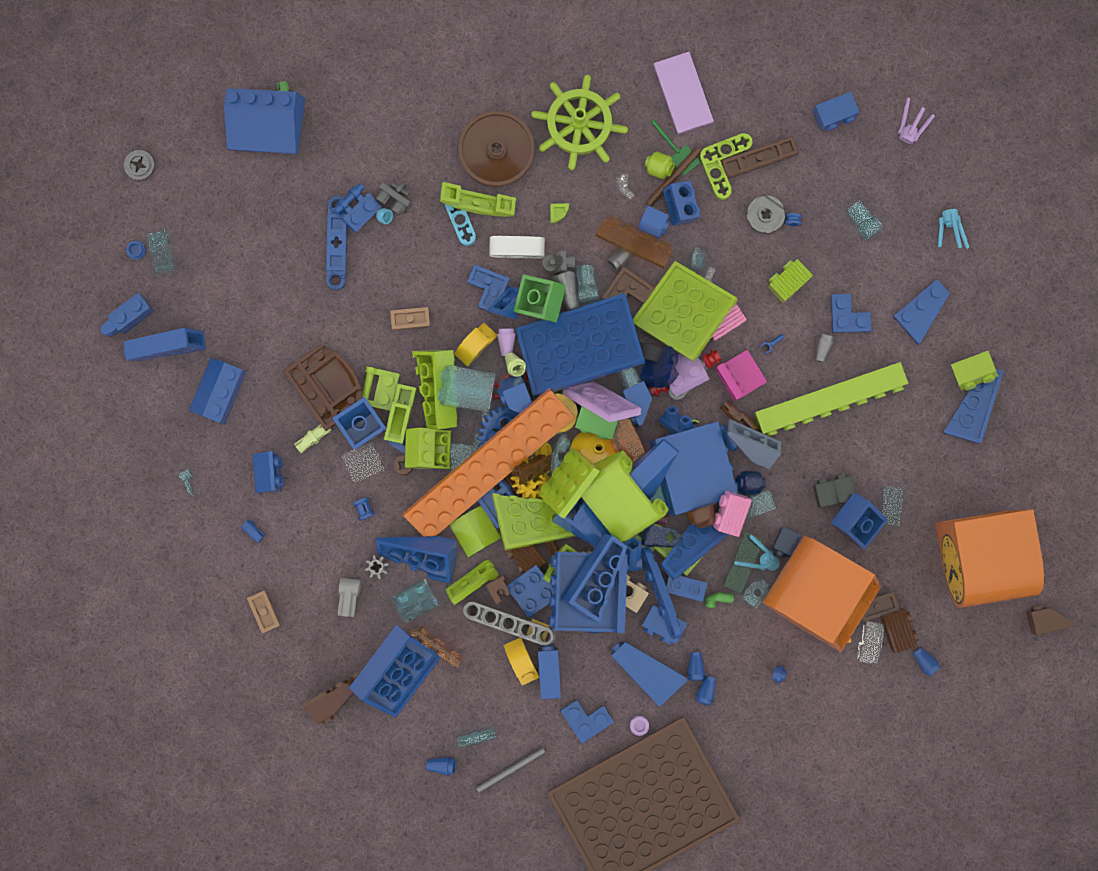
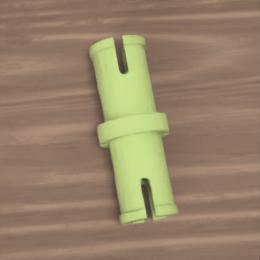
M320 424L312 431L309 430L308 434L295 442L294 445L300 453H303L314 443L317 444L332 429L330 428L325 431Z

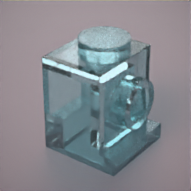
M754 579L740 594V597L752 608L757 609L768 594L769 585L763 579L759 581ZM755 589L760 590L761 593L759 596L754 595Z

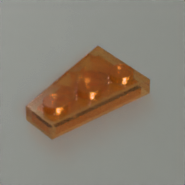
M416 626L411 630L410 636L420 638L423 645L436 650L435 653L455 668H458L461 664V655L453 649L451 651L444 647L446 644L439 638L434 640L430 637L429 634L431 632L426 628Z

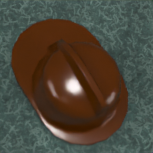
M714 504L684 512L691 524L696 527L704 528L714 524Z

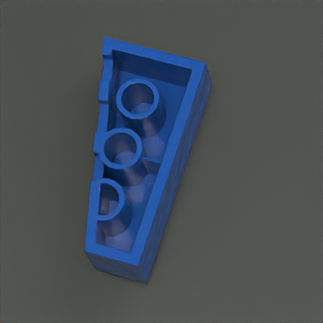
M604 534L562 600L592 621L601 623L604 607L607 606L608 596L611 588L614 586V579L617 571L620 569L627 546L614 536Z

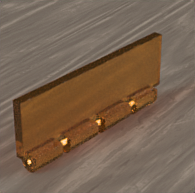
M611 215L608 220L604 218L595 235L596 237L662 269L665 268L672 254V251L669 250L671 244L659 239L658 243H655L656 237L642 231L641 235H638L639 229L628 223L621 227L622 221Z

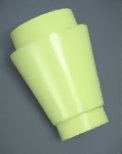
M508 353L505 356L508 373L515 377L523 375L526 369L525 362L514 353Z

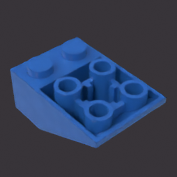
M580 497L565 519L556 514L552 521L593 547L597 546L604 534L611 535L582 497Z

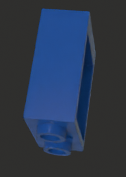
M543 645L542 649L538 650L541 699L561 698L558 648H554V645Z

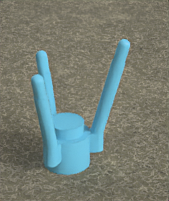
M949 209L943 211V217L939 218L938 247L942 246L944 224H946L948 228L953 227L958 248L962 247L960 231L965 248L968 249L969 244L960 216L958 215V210Z
M750 535L753 542L765 552L760 557L761 564L735 561L734 564L758 568L763 571L766 569L775 571L780 566L779 558L773 555V552L767 549L757 538Z

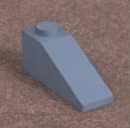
M731 419L728 421L727 434L752 462L770 469L781 455V441Z

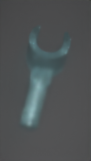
M186 469L180 473L179 477L185 484L189 497L194 494L188 480L193 475L189 469Z

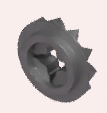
M135 150L125 158L124 170L132 179L143 180L150 177V174L154 171L155 163L148 152ZM142 161L146 168H140L137 171V167L133 163H140Z

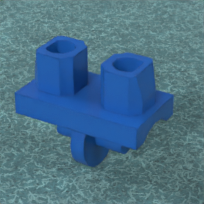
M675 406L667 408L665 414L658 418V422L670 430L669 435L696 428L692 424V418L679 415L678 408Z

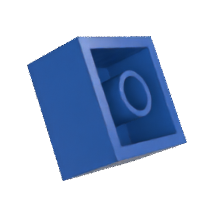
M854 492L832 520L831 524L850 542L865 551L887 523L888 519L870 501Z

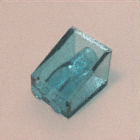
M452 365L446 366L441 374L443 385L438 393L439 405L474 413L489 412L495 374Z

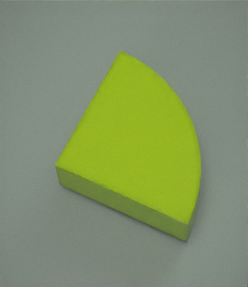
M569 203L550 204L551 224L557 223L559 220L561 221L567 215Z

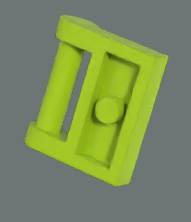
M366 366L365 372L367 374L362 398L365 396L371 407L390 411L400 374ZM378 375L379 380L374 401L368 399L373 377Z

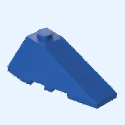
M665 438L633 463L632 470L629 473L649 500L655 495L679 452Z
M439 536L383 537L376 539L378 555L398 564L404 562L410 565V569L415 572L417 569L428 573L426 577L451 583L457 558L456 540Z

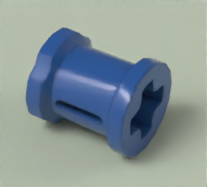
M369 497L353 502V506H356L360 516L358 518L359 521L376 515L375 512H372L369 505Z

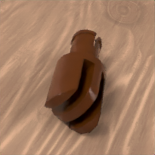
M729 399L720 407L731 420L756 431L759 429V426L745 411L739 412Z

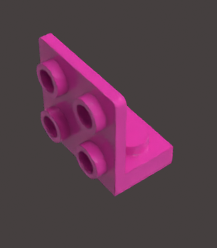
M748 350L714 369L734 402L767 382Z

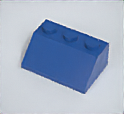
M211 358L189 411L225 425L246 371Z

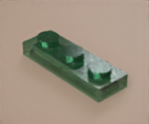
M747 532L743 536L723 585L742 593L752 568L735 565L734 562L754 563L760 547L750 538L752 534ZM754 536V537L757 538L761 543H763V541H764L763 539Z

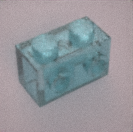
M426 579L391 597L398 614L405 624L439 605Z

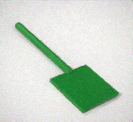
M651 120V123L676 152L672 156V161L677 168L690 154L691 149L686 145L681 150H678L655 120ZM696 157L682 172V175H686L701 163L700 160Z

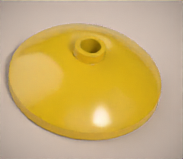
M580 432L573 439L570 450L574 448L591 464L622 450L627 454L626 445L616 432H614L612 439H601L597 434ZM596 447H601L602 450H601V451H597L595 448H596Z

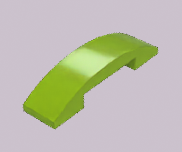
M442 182L440 194L441 202L460 210L489 216H514L515 197L497 194L495 197L462 190L461 186Z

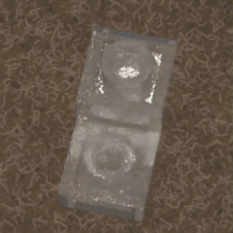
M863 622L862 642H859L858 647L859 662L877 664L881 652L885 624Z

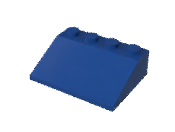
M227 88L224 103L227 149L234 151L298 154L305 98L292 91Z
M396 625L357 678H355L349 689L363 702L396 718L442 655L405 629Z

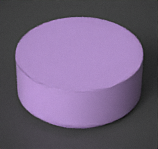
M635 716L630 721V729L635 735L642 736L648 732L649 722L643 716Z

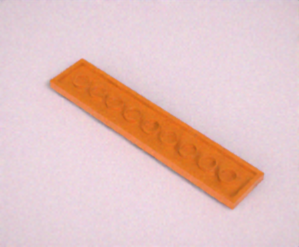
M549 388L403 513V516L424 537L438 535L511 473L515 466L524 462L571 422L575 416Z

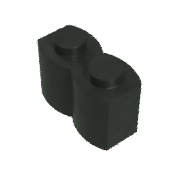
M846 473L835 476L836 480L829 481L828 478L817 480V484L813 485L818 508L846 502L854 492L857 494L853 476L847 477Z

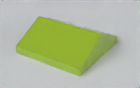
M482 506L475 508L449 524L468 557L501 538Z

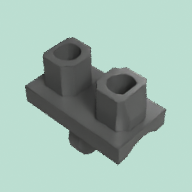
M383 182L379 186L380 192L376 198L381 204L386 205L389 199L392 198L396 202L391 207V210L398 216L405 209L409 210L412 206L410 201L401 196L402 194L408 197L410 194L405 190L407 186L405 182H402L400 185L393 182L391 187L396 191Z
M559 251L554 255L544 257L541 264L543 269L551 272V276L574 268L575 256H566V251Z

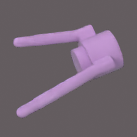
M908 97L898 134H900V140L913 144V142H917L919 136L935 115L932 114L918 130L916 126L925 110L922 107L913 125L908 124L905 127L910 98Z

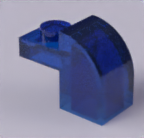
M665 346L660 362L645 360L640 379L644 381L646 387L664 388L671 385L677 379L679 373L675 366L678 363V355L674 348Z

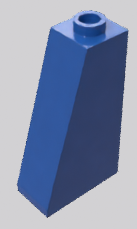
M181 328L124 341V355L126 360L142 361L206 350L204 332L189 328Z
M619 641L611 649L613 651L611 656L659 707L688 681L680 673L625 641L622 644Z

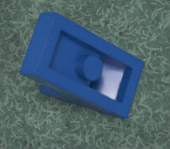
M509 286L488 308V311L518 319L517 313L513 311L519 289Z

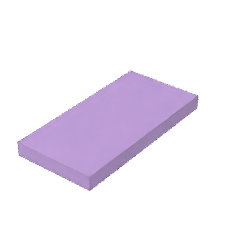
M690 52L653 64L677 135L714 122Z
M595 381L581 383L562 390L563 395L608 422L641 415L640 407Z

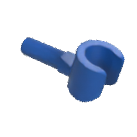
M779 335L777 338H775L773 341H770L769 343H762L761 347H763L764 345H769L770 350L764 354L770 353L772 347L775 346L776 343L781 341L784 338V335Z

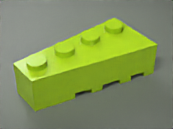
M430 349L412 351L413 358L417 359L418 364L415 367L416 375L420 374L422 384L419 386V390L425 399L422 405L427 428L445 429L457 427L453 350Z

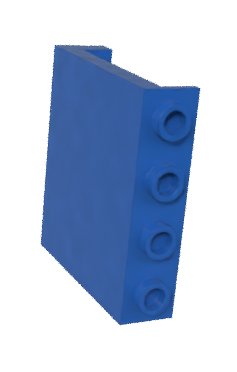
M718 421L648 440L651 449L665 438L679 450L660 484L666 506L669 509V515H678L720 501L721 496L725 494V491L737 493L738 485L733 478V466L729 462L727 456L728 448L722 437L723 429Z
M554 551V555L551 556V567H554V575L550 577L553 595H550L549 600L550 607H552V615H549V627H552L553 631L625 633L627 554L624 555L620 569L616 573L615 583L610 590L607 606L604 607L601 623H597L562 600L592 553Z

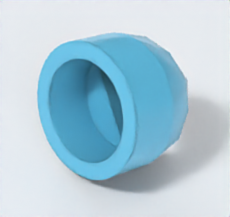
M381 208L377 211L376 218L383 224H389L392 221L393 213L389 209Z

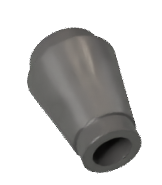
M626 244L608 256L607 264L614 271L621 270L635 252L629 244Z
M822 333L819 334V337L816 338L815 360L826 361L835 344L833 342L835 337Z

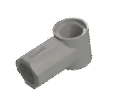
M341 577L339 583L340 600L338 615L355 617L361 580Z

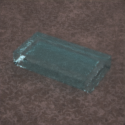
M884 486L881 513L888 519L885 525L900 526L904 488Z

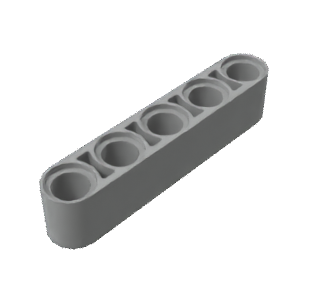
M469 602L464 606V615L470 620L541 645L552 644L556 639L555 631L547 626L479 602ZM472 605H475L478 609V613L475 616L470 614V607ZM491 611L496 615L494 622H490L487 618ZM508 618L514 621V626L511 629L507 628L505 624ZM526 624L532 627L530 635H526L523 631ZM544 631H548L551 635L548 642L543 641L541 637Z

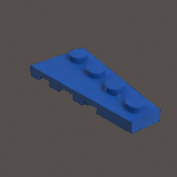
M996 369L999 377H996L994 381L977 384L975 388L969 390L943 432L944 434L981 445L1002 379L1003 370Z

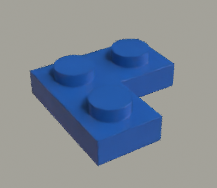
M474 265L467 283L484 290L478 308L488 311V308L506 290L510 278Z
M851 294L831 295L832 333L871 332V312L852 313Z
M577 700L560 710L581 743H584L614 723L604 705L588 716Z

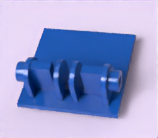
M537 565L507 585L509 592L528 618L548 605L550 595H553V587L543 579L544 574Z

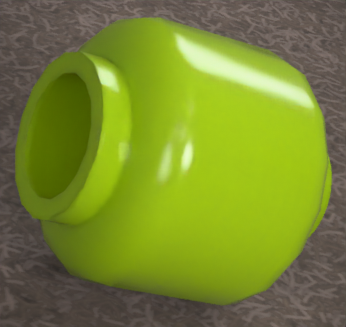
M654 152L645 161L647 173L660 179L671 176L675 164L672 161V157L661 152Z

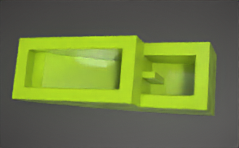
M397 384L384 440L403 444L417 388Z

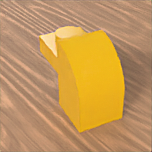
M483 323L463 340L454 355L468 367L497 338V334Z
M521 637L503 645L521 685L540 678Z

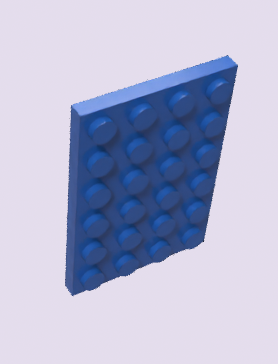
M625 293L561 313L558 316L557 323L542 319L516 328L534 398L539 397L549 388L556 392L645 363Z

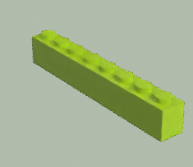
M899 362L757 411L753 415L759 426L760 433L772 436L778 433V429L784 428L786 431L795 428V423L801 421L803 424L812 422L815 416L820 415L821 418L832 415L831 411L838 409L841 412L849 409L850 404L856 403L858 406L867 403V398L873 396L875 400L886 396L885 392L892 390L893 393L904 390L903 386L907 385L908 381L902 364Z

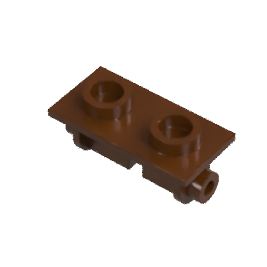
M539 454L528 460V464L524 462L515 466L512 473L515 477H519V485L550 471L551 455L546 457L544 454Z

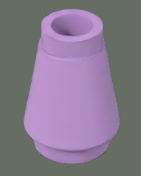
M512 328L499 329V334H497L501 356H506L508 353L513 352L516 333H514Z

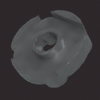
M773 196L757 197L750 203L747 209L746 220L754 231L760 234H771L777 231L784 222V207ZM761 211H769L770 219H763Z

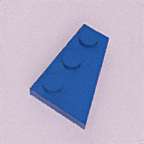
M936 279L893 317L915 343L919 345L950 293Z

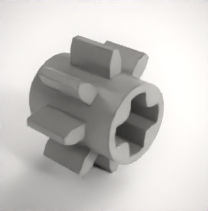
M374 555L372 562L366 561L369 564V568H366L365 571L371 572L370 578L377 574L378 579H381V573L388 574L385 566H388L389 563L384 564L383 556L380 560H377L376 555ZM375 562L382 565L378 573L377 570L372 568V566H375Z

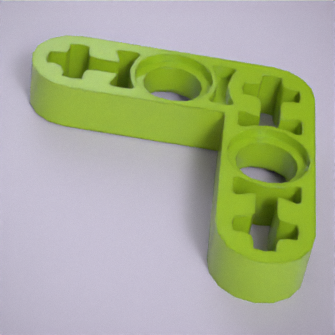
M739 134L708 146L700 153L701 164L712 191L718 200H726L732 191L721 160L748 151L752 146V138L748 134ZM742 138L744 141H748L746 147L739 145L736 148L738 151H735L734 144H739ZM723 145L730 146L731 153L723 154L721 147ZM715 148H717L720 158H717L716 154L712 156L711 161L708 158L704 159L706 152L713 154L716 151ZM718 169L721 176L717 179L712 178L710 175L711 170ZM722 179L724 180V182H721L722 188L727 189L724 196L722 193H718L720 190L719 184L714 185V183H718Z

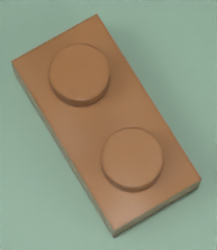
M429 307L390 311L392 330L430 327Z
M266 590L247 598L262 634L281 626Z

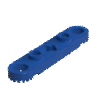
M338 195L331 197L329 200L327 214L326 283L332 290H341L346 284L347 225L341 219L347 214L343 210L336 214L333 210V203L341 198L343 199L342 196ZM336 238L342 242V244L338 245V248H335V245L332 244ZM337 275L341 277V282L335 286L331 284V278Z
M649 546L641 549V556L646 570L645 577L651 583L657 599L659 615L661 618H664L672 639L682 637V628L679 627L680 623L676 619L677 614L658 564L654 561L653 551Z

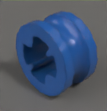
M785 214V218H787L784 222L785 225H802V222H800V219H802L801 214Z

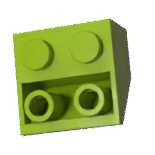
M429 428L406 429L405 468L450 469L451 431Z

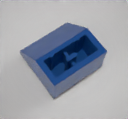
M644 381L623 390L621 393V397L641 408V415L628 418L631 425H636L637 429L643 425L652 400Z
M269 451L253 454L255 493L282 492L281 487H284V477L280 475V468H283L282 457H279V453Z

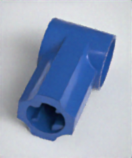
M631 538L624 542L627 546L625 552L627 554V572L642 571L641 541Z

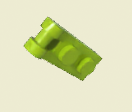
M485 560L445 590L450 600L456 605L487 581L495 580L498 577V572L494 568L492 561Z

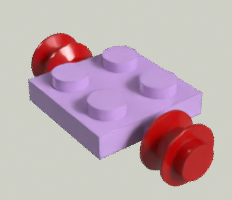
M710 349L708 355L703 352L702 359L700 360L697 357L694 362L679 354L664 362L663 366H660L665 379L658 376V381L655 383L650 380L651 385H649V389L653 396L657 394L660 397V392H668V385L675 397L709 380L710 378L704 369L705 365L712 370V365L715 363L720 365L719 361L722 359L717 350L713 351L712 349Z

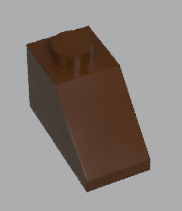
M1043 605L1032 606V610L1026 611L1030 631L1034 635L1075 627L1074 622L1051 608L1043 607Z

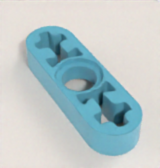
M445 204L460 243L464 246L473 245L476 235L466 211L458 209V211L454 212L452 206ZM457 215H463L466 218L462 225L455 223ZM467 225H469V228H466L468 235H473L468 242L466 239H462L464 237L463 230L458 231V229H463Z

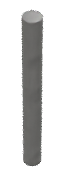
M544 748L537 749L476 786L479 794L546 754Z

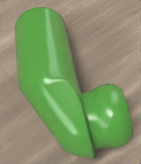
M724 592L708 595L705 598V606L715 608L716 602L732 603L734 595Z

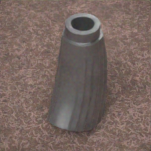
M566 270L563 273L553 275L552 280L554 282L566 285L562 303L567 311L579 308L576 274Z

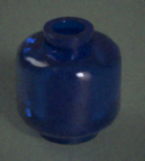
M744 470L736 477L738 490L742 495L757 496L766 485L765 478L762 477L759 471Z

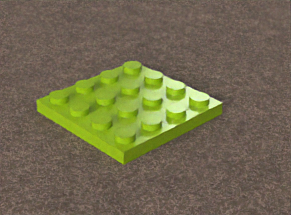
M674 261L635 315L633 322L637 328L694 362L738 299Z

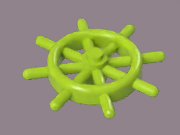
M588 74L583 78L582 89H574L565 93L562 92L557 83L551 82L550 88L557 99L551 105L549 113L533 111L531 113L532 118L547 120L548 131L551 137L539 145V150L544 152L556 144L563 151L570 153L568 163L570 170L575 169L578 155L589 154L594 151L597 152L603 162L607 163L610 158L602 148V145L608 139L610 131L623 134L628 132L626 126L612 124L609 106L620 99V94L614 93L604 100L598 94L589 91L591 76ZM580 99L579 107L575 110L569 101ZM587 101L596 105V107L586 113ZM564 106L571 117L557 115V113ZM600 112L604 118V122L590 120ZM555 122L570 125L558 132ZM589 128L599 129L602 132L595 138ZM574 131L572 144L563 139ZM581 133H583L589 141L588 144L579 145Z

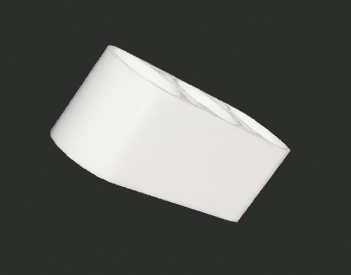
M490 237V257L544 258L545 238Z

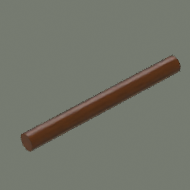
M696 146L672 172L671 176L645 202L648 206L652 207L662 196L663 189L672 184L701 153V149Z

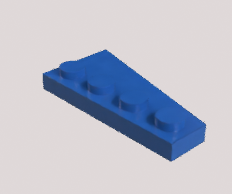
M690 524L661 564V568L674 581L729 534L718 531L713 525L699 528Z

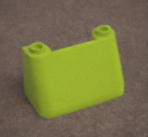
M623 450L593 463L600 472L581 497L616 539L625 542L666 515L669 510L666 504L659 498L650 502L629 475L632 470V460Z

